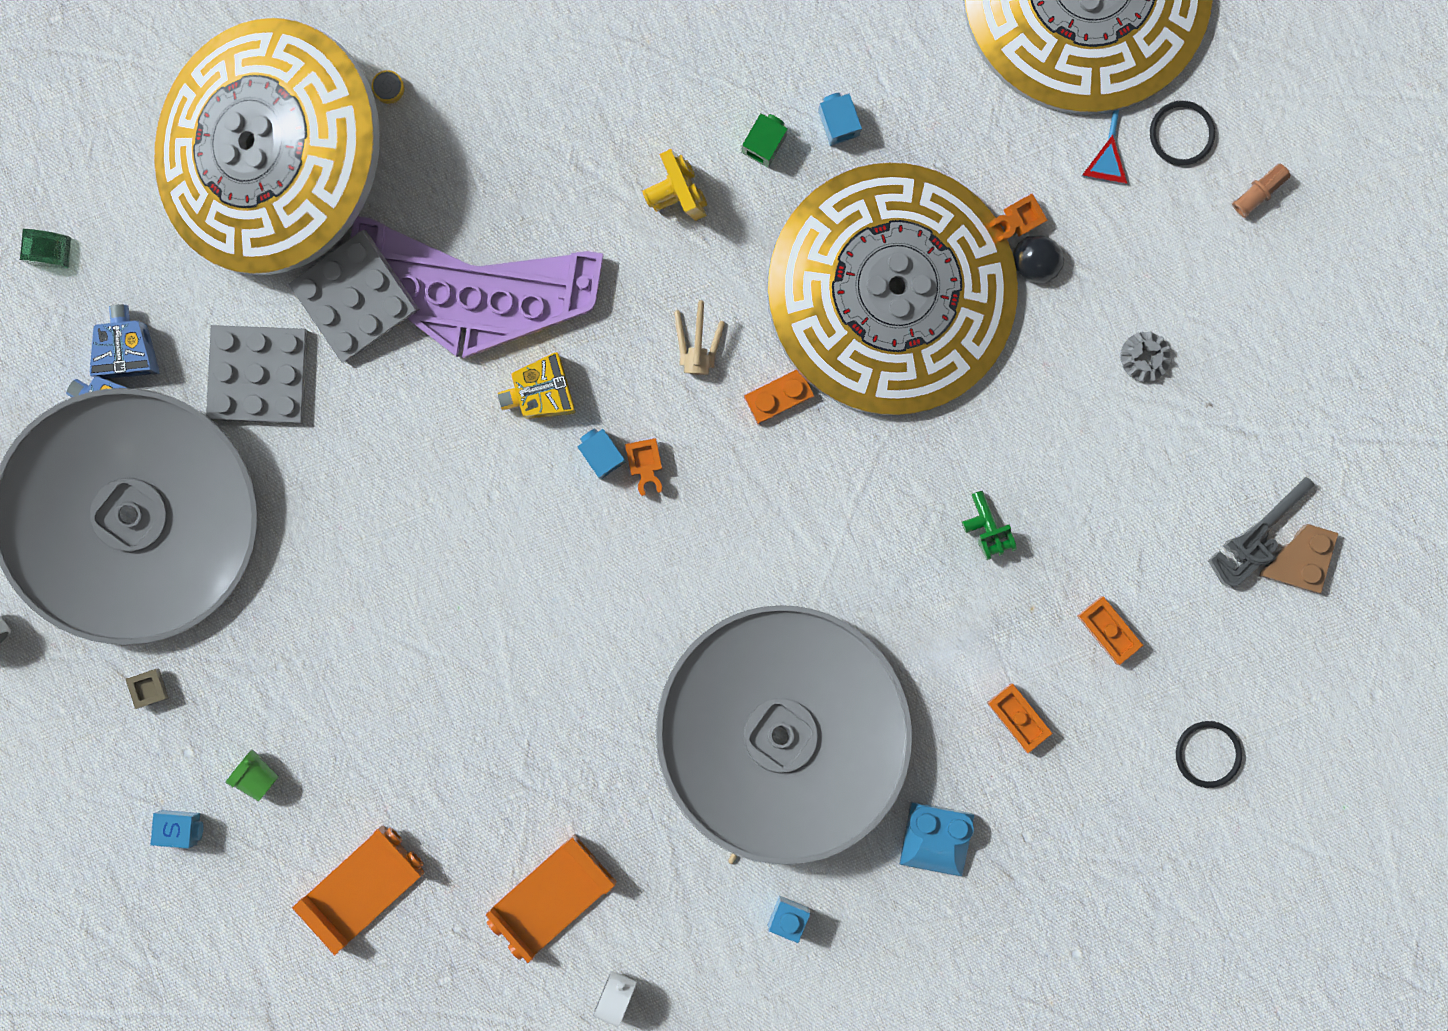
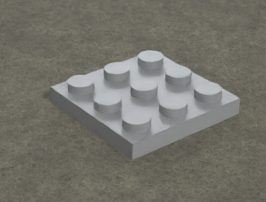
M366 230L360 231L288 284L341 363L350 360L419 310Z
M211 325L206 416L211 420L303 424L308 330L302 328Z

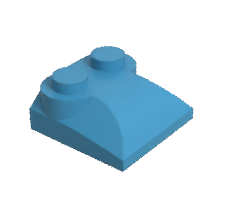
M910 802L899 864L962 877L970 838L974 830V814Z

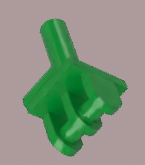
M978 491L971 496L979 516L962 521V526L965 533L985 528L986 533L979 535L978 545L981 547L985 559L990 560L992 559L991 556L997 553L999 556L1004 555V551L1009 549L1012 551L1017 550L1010 524L998 528L984 492ZM1006 537L1007 540L1000 542V539ZM988 543H994L992 546H987Z

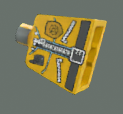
M558 352L552 353L511 373L515 388L497 393L503 411L520 406L525 419L576 413Z

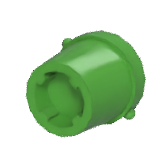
M251 749L225 783L259 802L279 775L259 757L258 753Z

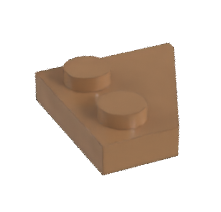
M1304 524L1294 535L1291 542L1278 552L1276 559L1260 571L1259 576L1321 594L1338 533L1310 524Z

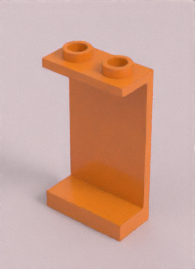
M384 825L379 827L372 836L292 907L334 956L425 873L422 868L424 865L423 861L413 851L408 853L400 844L402 838L391 827L388 829Z
M574 834L486 913L489 919L487 925L497 936L502 934L510 943L508 948L518 960L523 958L529 963L533 960L536 953L601 895L608 893L617 881Z

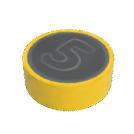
M384 70L375 75L372 80V91L379 101L385 104H392L402 98L405 87L397 73L391 70Z

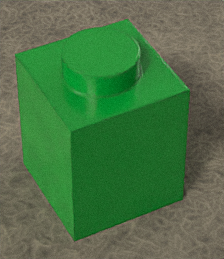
M760 113L742 144L741 153L769 168L787 137L788 128L784 127L785 123L772 114H769L767 117Z

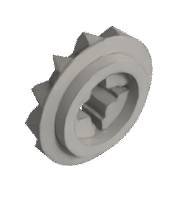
M1152 331L1138 332L1128 338L1121 349L1120 359L1122 367L1131 378L1137 381H1154L1166 373L1172 361L1170 356L1171 348L1166 344L1163 337L1152 333ZM1143 347L1146 348L1147 352L1157 351L1158 353L1150 359L1151 365H1148L1146 361L1138 360L1135 362L1134 360L1143 353Z

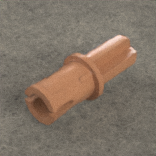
M1279 163L1259 181L1254 180L1252 187L1232 203L1235 211L1243 218H1246L1264 200L1269 201L1271 194L1290 178L1289 170Z

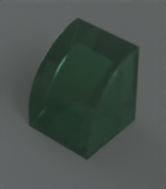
M23 228L20 260L32 266L68 268L71 237L49 231Z

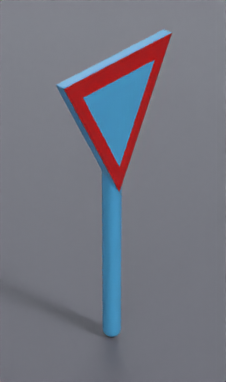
M1120 110L1113 111L1108 141L1081 176L1127 185L1114 140Z

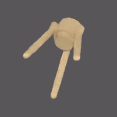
M700 300L698 301L695 346L688 349V354L681 314L679 310L674 312L680 350L679 365L684 366V373L709 375V368H714L715 355L725 323L724 321L719 322L709 354L707 355V349L702 348L704 301Z

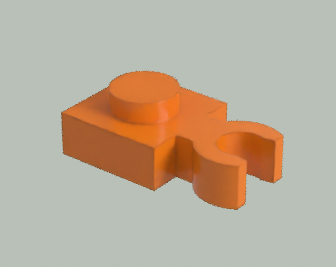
M1033 193L1003 209L1006 215L998 216L989 225L991 227L997 224L1003 226L1004 234L997 238L999 242H1002L1013 236L1015 232L1020 237L1048 220Z
M656 438L625 444L631 476L641 474V480L638 483L640 495L646 496L644 486L648 482L655 483L657 492L661 493V481L654 475V471L663 470Z

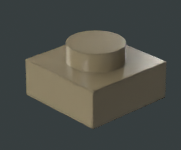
M159 668L125 679L135 709L169 699Z

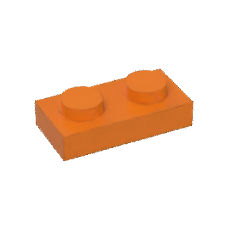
M797 370L744 395V399L757 425L814 397L808 382Z
M1100 596L1077 615L1116 665L1122 664L1144 646L1104 596Z
M1010 683L987 702L1026 753L1032 751L1053 734L1013 683Z

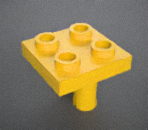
M672 149L660 153L668 175L666 180L642 190L650 208L653 207L655 212H658L680 201L684 212L695 221L707 216L703 207L708 204L702 190L698 189L695 183H692L691 179L695 177V173L688 159L685 160L682 154L678 156Z

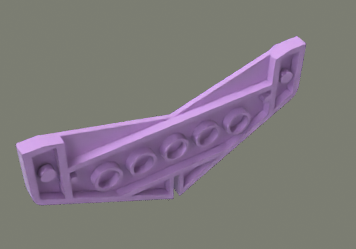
M358 216L352 226L351 238L362 230L367 231L419 308L417 312L407 319L457 358L462 329H467L462 355L465 359L590 313L597 302L603 253L585 251L565 256L474 266L390 229L371 218Z

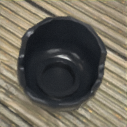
M1028 236L1017 244L1013 252L1016 271L1029 282L1047 283L1056 278L1063 268V251L1053 239L1046 236Z

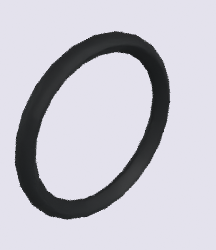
M1175 101L1163 106L1155 114L1150 126V140L1155 152L1163 160L1178 166L1191 165L1204 159L1210 152L1215 140V126L1211 116L1202 106L1190 101ZM1177 107H1187L1197 111L1203 116L1209 129L1208 142L1205 148L1198 155L1189 159H1177L1166 154L1158 144L1156 137V128L1160 118L1167 111Z
M1215 721L1195 723L1182 733L1177 742L1175 752L1178 768L1189 782L1204 788L1222 786L1237 774L1241 766L1242 748L1240 741L1235 733L1222 723ZM1212 727L1226 733L1234 744L1236 754L1234 765L1231 771L1219 780H1199L1192 776L1184 766L1182 759L1183 745L1193 732L1201 728Z

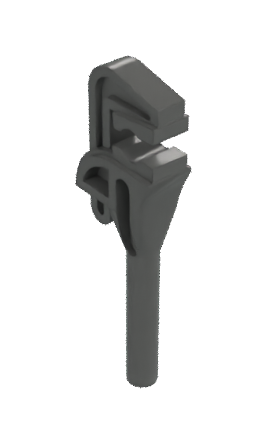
M1305 477L1261 521L1239 536L1226 541L1223 547L1227 551H1231L1237 561H1244L1238 568L1234 570L1237 564L1228 561L1226 555L1221 551L1216 552L1208 560L1223 585L1228 587L1238 586L1259 565L1267 564L1276 559L1272 553L1277 549L1278 543L1275 539L1267 540L1269 531L1315 486L1312 480Z

